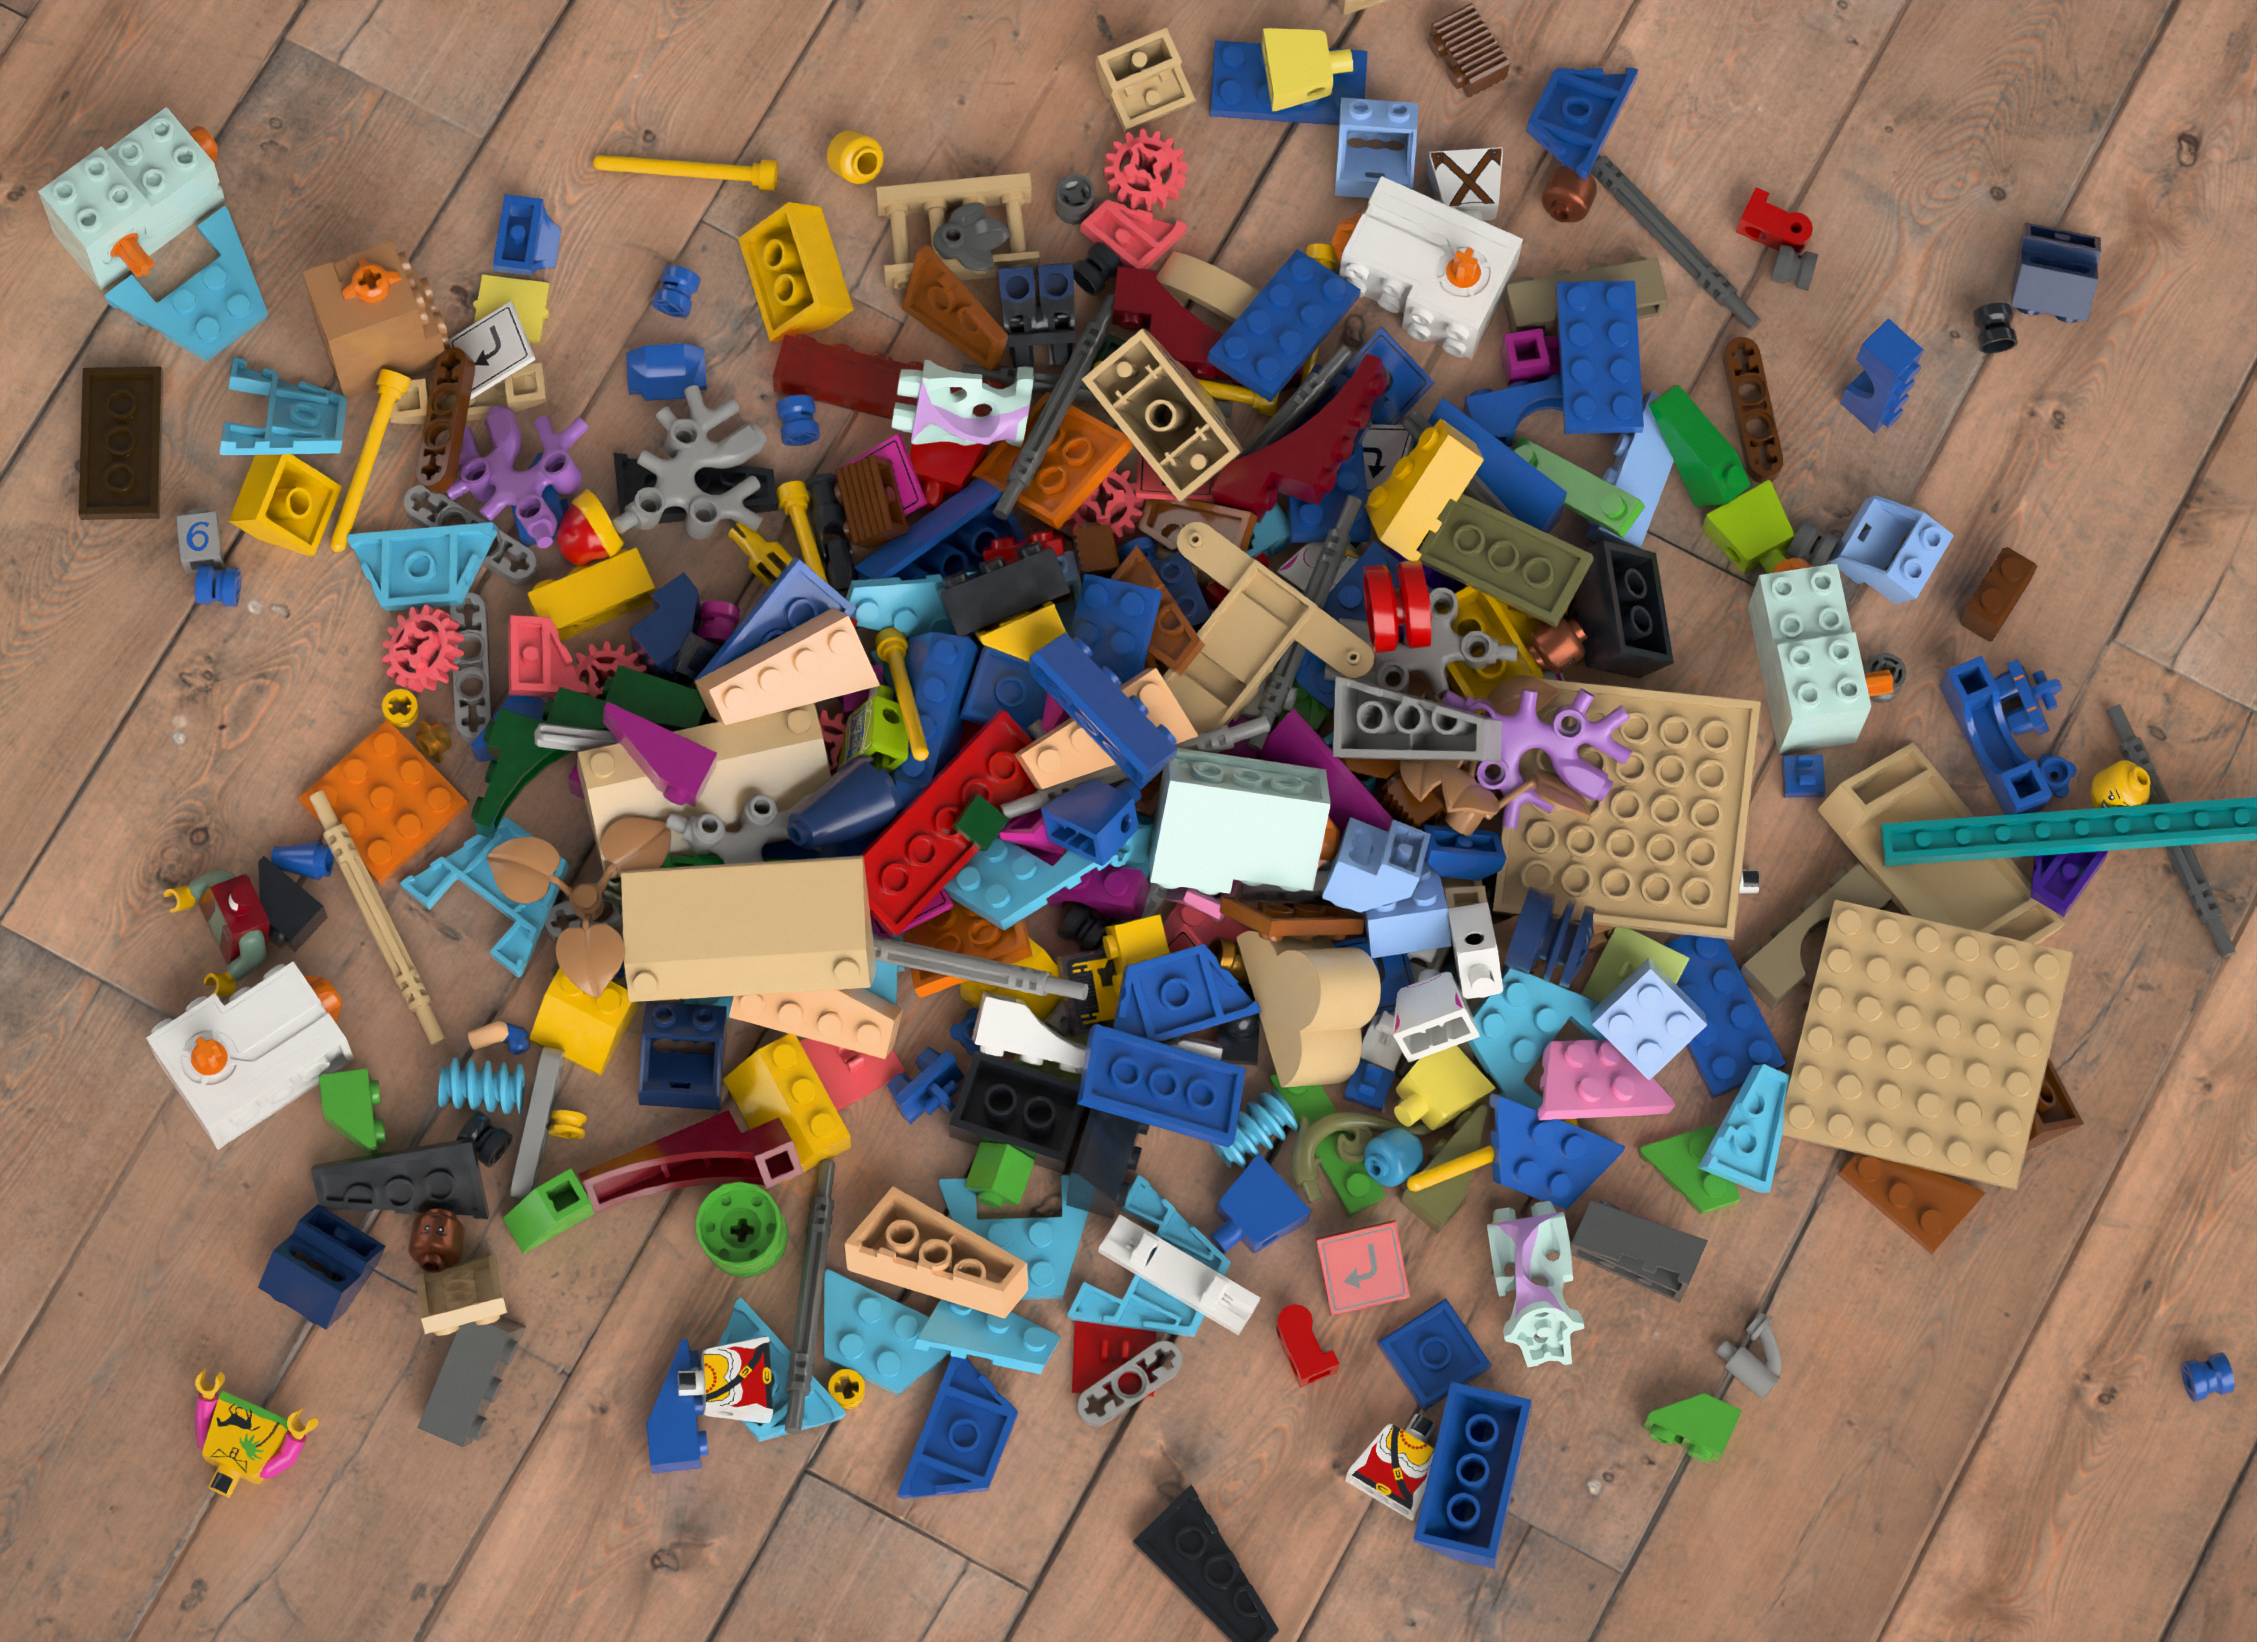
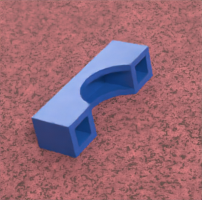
M1888 318L1862 343L1856 359L1865 370L1845 388L1840 404L1872 433L1877 432L1883 425L1887 428L1891 427L1904 412L1901 407L1909 399L1907 392L1915 384L1913 378L1921 369L1918 362L1924 349Z
M1556 373L1547 377L1545 381L1531 384L1529 381H1518L1509 385L1507 389L1492 391V389L1477 390L1471 393L1469 397H1465L1463 413L1507 447H1511L1517 426L1528 415L1545 409L1563 411L1561 374Z
M1979 656L1946 670L1939 687L2004 815L2036 813L2045 809L2052 796V792L2035 759L2027 757L2014 740L2003 715L1999 688L1983 657Z

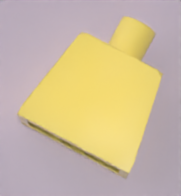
M1263 29L1261 46L1272 111H1279L1327 97L1332 94L1333 74L1353 72L1351 49L1329 51L1326 33L1322 30Z
M1456 1045L1420 1058L1395 1088L1403 1101L1394 1108V1113L1397 1119L1407 1127L1421 1119L1429 1129L1437 1130L1461 1117L1468 1109L1472 1111L1478 1108L1493 1092L1495 1087Z

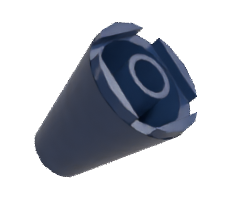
M860 754L850 759L790 814L787 832L791 841L797 846L811 850L883 832L896 818V812L902 809L897 787L889 773L884 768L877 771L870 764L875 759L868 755Z

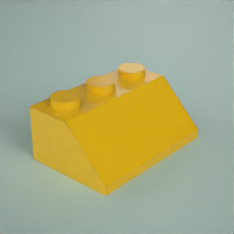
M788 202L738 238L770 342H778L828 328L854 310L820 206Z
M1049 600L974 630L982 644L1030 662V657L1036 651L1066 633V630L1055 605Z
M789 1033L758 1049L723 1079L749 1130L778 1117L780 1118L793 1141L804 1172L819 1165L820 1161L829 1160L851 1148V1136L796 1035Z

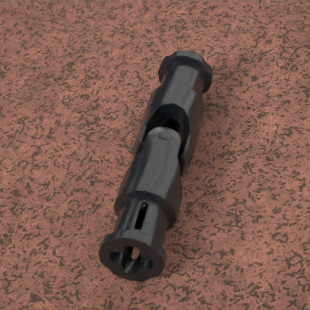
M817 474L805 481V487L807 491H810L813 503L811 518L817 549L822 563L826 565L825 575L828 584L846 599L851 581L859 580L852 560V542L847 538L843 528V523L847 519L844 507L835 495L834 487L838 483L836 474ZM836 534L841 537L834 538L825 545L823 543V535Z

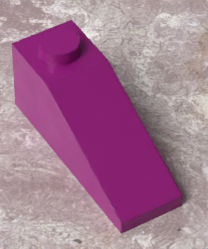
M607 702L604 707L603 723L654 786L663 792V796L670 802L680 806H684L686 803L695 807L716 767L717 752Z

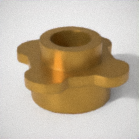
M423 720L419 723L420 731L416 732L417 746L426 757H432L436 763H441L443 761L442 754L452 748L451 737L439 722L434 721L429 724Z

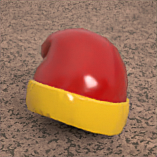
M588 489L574 497L571 506L563 515L557 529L556 540L559 551L564 558L578 566H585L594 560L604 559L608 556L612 557L624 544L623 537L615 529L604 507Z

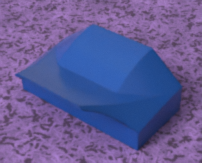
M504 195L493 260L495 272L532 275L537 270L556 267L561 228L547 215L543 199Z
M685 343L648 345L626 353L629 395L641 394L646 401L686 399L684 389L689 386L697 385L700 390H707L705 351L702 347Z
M1424 824L1421 831L1431 834L1425 855L1426 861L1441 877L1478 881L1502 870L1507 858L1498 832L1475 830L1472 835L1466 836L1455 831L1452 827Z

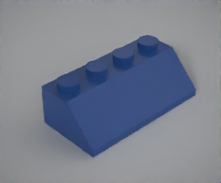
M1443 398L1429 417L1428 422L1434 426L1441 418L1475 442L1484 459L1476 474L1518 520L1549 533L1560 521L1567 492ZM1414 441L1412 450L1418 445L1416 441Z
M979 477L909 527L907 534L894 538L854 568L861 580L900 577L904 581L926 579V575L941 574L943 578L961 570H964V572H978L981 570L979 563L984 561L983 550L985 547L991 546L990 540L1014 537V541L1027 538L1012 511L1006 520L994 515L993 511L1002 493L999 489Z
M930 632L909 638L904 662L929 755L923 761L916 760L913 757L908 739V758L889 774L892 780H901L924 789L958 754L965 720L959 718L981 653V649L970 638L938 632ZM895 691L892 701L899 703Z
M1066 633L1062 634L1030 657L1029 674L1123 772L1142 789L1176 757L1178 750L1174 746L1177 742L1176 738L1164 725L1160 724L1156 727L1146 717L1149 711L1136 696L1132 695L1128 698L1118 688L1121 682L1108 667L1104 666L1100 669L1090 659L1093 653L1079 637H1075L1072 640Z
M1450 1383L1415 1531V1543L1454 1560L1495 1569L1530 1420L1532 1400L1460 1383Z

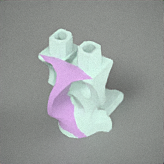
M930 360L924 361L923 371L901 369L897 395L918 398L917 406L895 402L891 428L912 433L911 443L915 445L933 442H953L963 446L976 443L989 445L995 441L1006 440L1012 446L1021 447L1030 407L1034 380L1033 368L1027 366L1018 367L1013 385L1005 389H995L986 383H982V374L951 371L936 365ZM951 387L963 388L955 393L950 391ZM985 403L992 407V411L984 417H978L973 413V408L978 404Z
M1550 1201L1535 1203L1531 1207L1532 1217L1517 1220L1514 1209L1509 1207L1496 1209L1493 1212V1224H1487L1498 1295L1499 1297L1506 1296L1507 1292L1516 1289V1299L1510 1320L1505 1323L1503 1329L1505 1342L1520 1346L1527 1367L1538 1366L1546 1361H1559L1563 1365L1572 1364L1570 1334L1585 1327L1583 1317L1579 1311L1570 1309L1563 1298L1564 1283L1573 1281L1570 1240L1564 1212L1556 1213ZM1554 1252L1559 1255V1259L1553 1262L1548 1260L1546 1255ZM1506 1265L1515 1268V1276L1507 1277L1505 1275ZM1531 1279H1532L1533 1281H1535V1282H1537V1283H1539V1284H1541V1285H1543V1286L1536 1285V1284H1534V1283H1532V1282H1530V1281H1531Z

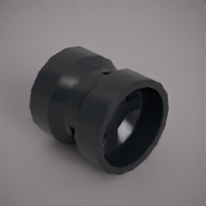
M1095 242L1088 249L1087 257L1084 260H1077L1073 264L1074 281L1088 294L1097 296L1104 289L1105 281L1117 276L1118 267H1123L1122 262L1105 244Z
M1991 303L1974 310V323L1980 329V335L1977 339L1981 352L2000 353L2010 350L2017 345L2016 331L2011 328L2010 324L2013 319L2010 304Z
M1078 902L1062 921L1057 934L1067 941H1075L1079 944L1080 951L1087 956H1091L1103 944V937L1107 936L1105 927L1113 924L1105 918H1096L1091 914V908L1084 903Z
M479 1111L467 1121L456 1140L474 1138L478 1161L490 1168L506 1152L513 1136L504 1128L497 1129L491 1124V1119Z

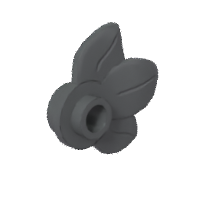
M968 203L953 211L949 223H945L936 229L933 245L938 254L944 259H957L966 269L972 271H986L994 268L993 258L989 251L1007 241L1010 237V230L996 219L985 218V206L983 204ZM953 237V238H957L958 240H957V241H950V240H948L947 238Z

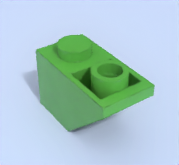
M367 1068L319 1075L322 1109L327 1125L368 1155L379 1154V1144L386 1143L383 1119L376 1120L374 1105L382 1103L379 1081H371Z
M572 1168L535 1188L502 1219L522 1254H525L594 1215V1211L589 1197Z
M1703 1393L1651 1411L1643 1428L1650 1431L1649 1436L1662 1444L1672 1445L1674 1442L1687 1448V1454L1696 1460L1709 1463L1711 1459L1718 1463L1742 1410Z

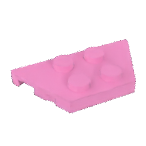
M1608 1039L1552 1041L1543 1050L1542 1066L1544 1074L1541 1077L1540 1090L1544 1092L1542 1105L1538 1108L1537 1112L1539 1120L1669 1114L1676 1106L1674 1100L1653 1077L1648 1080Z

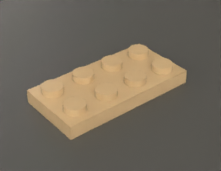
M495 1254L444 1268L442 1272H425L416 1275L420 1314L425 1334L432 1332L436 1336L451 1334L459 1329V1325L474 1321L476 1325H485L499 1320L501 1314L507 1313L500 1271Z

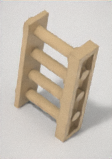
M1030 173L876 187L878 217L886 216L891 220L895 264L884 265L885 287L907 290L914 263L910 261L906 216L923 212L929 215L933 251L960 281L998 277L997 268L1032 265L1033 272L1036 274V265H1040L1039 251L1026 252L1021 206L1024 203L1031 202L1032 186ZM968 203H981L985 207L998 205L1005 207L1008 229L1010 230L1011 253L992 255L994 268L986 271H972L966 269L957 259H944L934 248L933 237L936 229L945 224L944 213L947 210H955Z

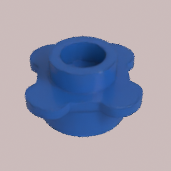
M2051 754L2042 755L2038 761L2039 769L2051 792L2057 798L2066 797L2070 792L2069 781L2077 772L2076 766L2061 757H2054ZM2056 773L2058 778L2052 779L2050 774Z
M977 1008L969 1009L966 1017L959 1024H953L950 1028L951 1038L959 1040L960 1044L971 1056L974 1055L975 1050L979 1051L981 1046L974 1043L973 1035L970 1033L975 1027L979 1010Z

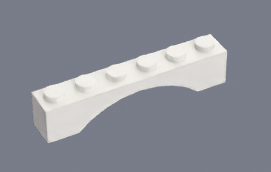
M983 991L972 1036L974 1043L981 1045L979 1051L994 1056H1003L1004 1051L1020 1054L1019 1060L1036 1065H1043L1044 1059L1059 1062V1069L1082 1074L1087 1046L1073 1042L1050 1029L1034 1015L1022 999ZM1186 1035L1162 1042V1044L1217 1060L1221 1059L1223 1048L1217 1042Z

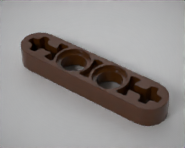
M1738 337L1728 343L1723 356V363L1748 475L1758 483H1764L1767 480L1773 482L1781 472L1783 454L1761 353L1758 345L1752 339ZM1737 350H1742L1744 355H1750L1746 363L1747 373L1741 374V361L1739 358H1733ZM1744 384L1755 385L1759 389L1760 397L1753 401L1745 400L1740 396L1739 388ZM1754 419L1761 420L1766 424L1768 432L1760 437L1753 436L1748 432L1746 424ZM1765 445L1766 461L1774 462L1771 465L1770 471H1764L1762 465L1756 466L1761 455L1760 447Z
M457 347L446 349L437 358L416 467L418 482L435 494L447 491L455 482L475 375L473 359ZM450 395H456L455 404L450 409L443 411V401ZM445 430H450V436L446 443L435 446L437 436Z

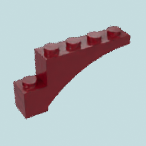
M1118 267L1113 305V325H1120L1121 328L1130 331L1150 328V334L1165 348L1171 357L1180 362L1197 379L1214 381L1215 379L1229 380L1235 385L1245 386L1207 361L1209 351L1224 334L1203 323L1185 309L1156 279L1157 271ZM1303 365L1284 386L1282 391L1299 387L1302 379Z
M1366 353L1353 376L1318 414L1297 430L1272 445L1242 458L1233 459L1223 467L1211 489L1216 505L1252 512L1258 517L1257 523H1261L1266 511L1273 509L1278 492L1320 505L1325 494L1333 490L1337 479V471L1341 463L1347 461L1351 456L1354 439L1359 429H1364L1368 424L1371 407L1376 397H1381L1386 389L1388 378L1385 374L1381 358Z
M727 1110L578 1173L592 1203L593 1211L597 1213L643 1196L698 1185L744 1182L764 1185L768 1189L801 1175L804 1171L793 1141L779 1117L741 1133L730 1111Z

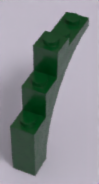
M618 665L615 676L609 675L605 681L601 698L606 699L605 701L559 687L556 697H549L545 705L542 719L546 720V722L500 708L497 719L491 718L489 720L483 741L487 742L490 757L496 758L498 761L491 760L485 776V783L489 784L485 796H478L473 806L471 819L475 820L477 834L493 839L506 811L522 790L548 766L574 752L538 747L535 744L534 731L539 724L545 723L610 731L603 723L604 707L609 702L669 731L683 730L705 725L709 712L699 691Z

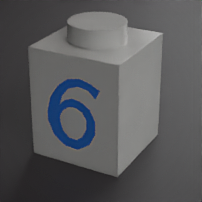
M194 509L188 511L186 515L176 516L180 560L185 574L197 573L199 565H212L216 570L225 569L221 525L216 511L210 512L206 509Z

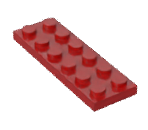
M1005 710L998 711L860 855L864 857L870 915L891 937H897L979 851L977 847L951 827L972 796L979 794L1001 812L1000 805L1031 795L1037 790L1014 755L1033 741Z

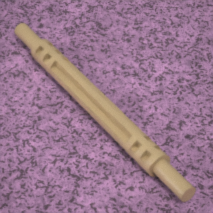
M323 790L312 794L309 799L325 829L323 836L411 1013L415 1012L431 1046L444 1042L446 1038L430 1007L432 1000L345 824L339 823Z

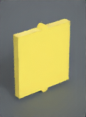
M482 274L478 300L473 303L476 310L474 323L512 301L529 343L540 344L544 319L549 317L546 306L550 283Z

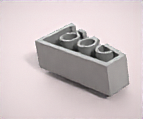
M1336 676L1333 757L1501 762L1502 721L1358 679Z

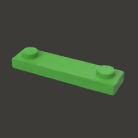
M1522 436L1511 449L1567 492L1564 507L1621 538L1625 536L1645 508L1640 499Z
M1277 1073L1269 1077L1272 1087L1281 1094L1292 1109L1299 1129L1302 1117H1306L1310 1125L1317 1119L1337 1113L1321 1085L1281 1087ZM1337 1131L1328 1135L1320 1142L1316 1149L1315 1157H1321V1162L1318 1164L1348 1216L1352 1217L1385 1199L1386 1194L1380 1184L1368 1174L1364 1160L1357 1164H1347L1338 1158L1335 1152V1142L1338 1136L1344 1134L1349 1141H1353V1138L1348 1131Z

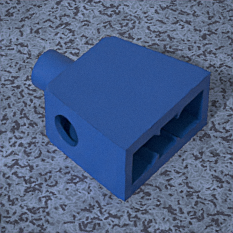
M1097 779L1087 780L1041 808L1047 840L1100 866L1105 865L1138 829L1139 824L1135 803L1141 799L1139 788L1130 780H1125L1116 788Z
M1259 1154L1217 1203L1216 1212L1224 1223L1212 1232L1209 1237L1224 1254L1240 1240L1252 1253H1257L1307 1223L1311 1210Z

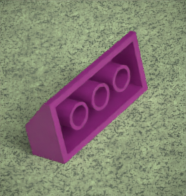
M1295 709L1290 711L1270 733L1262 750H1256L1257 760L1326 769L1330 796L1328 816L1340 831L1339 841L1350 817L1388 832L1394 819L1338 757H1333V751Z

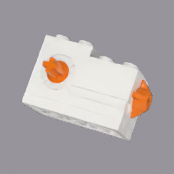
M1381 176L1368 202L1366 212L1343 219L1336 229L1331 245L1341 265L1339 276L1361 289L1359 297L1365 296L1377 301L1379 306L1386 311L1403 313L1402 329L1406 330L1412 338L1422 342L1429 340L1442 346L1446 353L1454 357L1461 358L1464 356L1472 360L1504 296L1506 284H1510L1516 272L1523 239Z
M294 962L287 966L280 964L269 970L264 975V980L253 988L247 986L235 992L229 998L230 1002L225 1006L216 993L208 998L206 996L199 997L186 1007L187 1012L174 1020L168 1018L161 1021L151 1030L152 1034L146 1037L156 1060L217 1150L320 1084L319 1075L336 1073L355 1061L346 1037L337 1026L342 1000L327 978L302 975Z

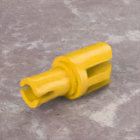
M738 522L736 526L745 536L739 530L736 531L732 528L728 533V537L750 558L749 569L769 589L774 581L765 570L768 569L778 578L784 571V568L776 560L780 558L788 566L793 558L778 542H766L757 531L755 532Z

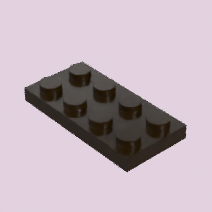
M161 366L83 368L79 517L81 520L160 519L163 370Z

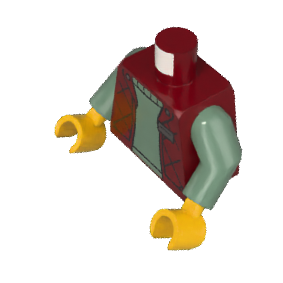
M215 869L191 881L189 886L184 885L166 890L163 896H176L177 905L169 910L172 913L190 909L194 906L196 899L199 900L198 904L226 961L228 970L226 973H209L204 978V985H216V990L211 995L216 993L218 997H227L235 992V980L241 981L265 959L270 923L258 895L246 874L236 877L235 874L227 870Z

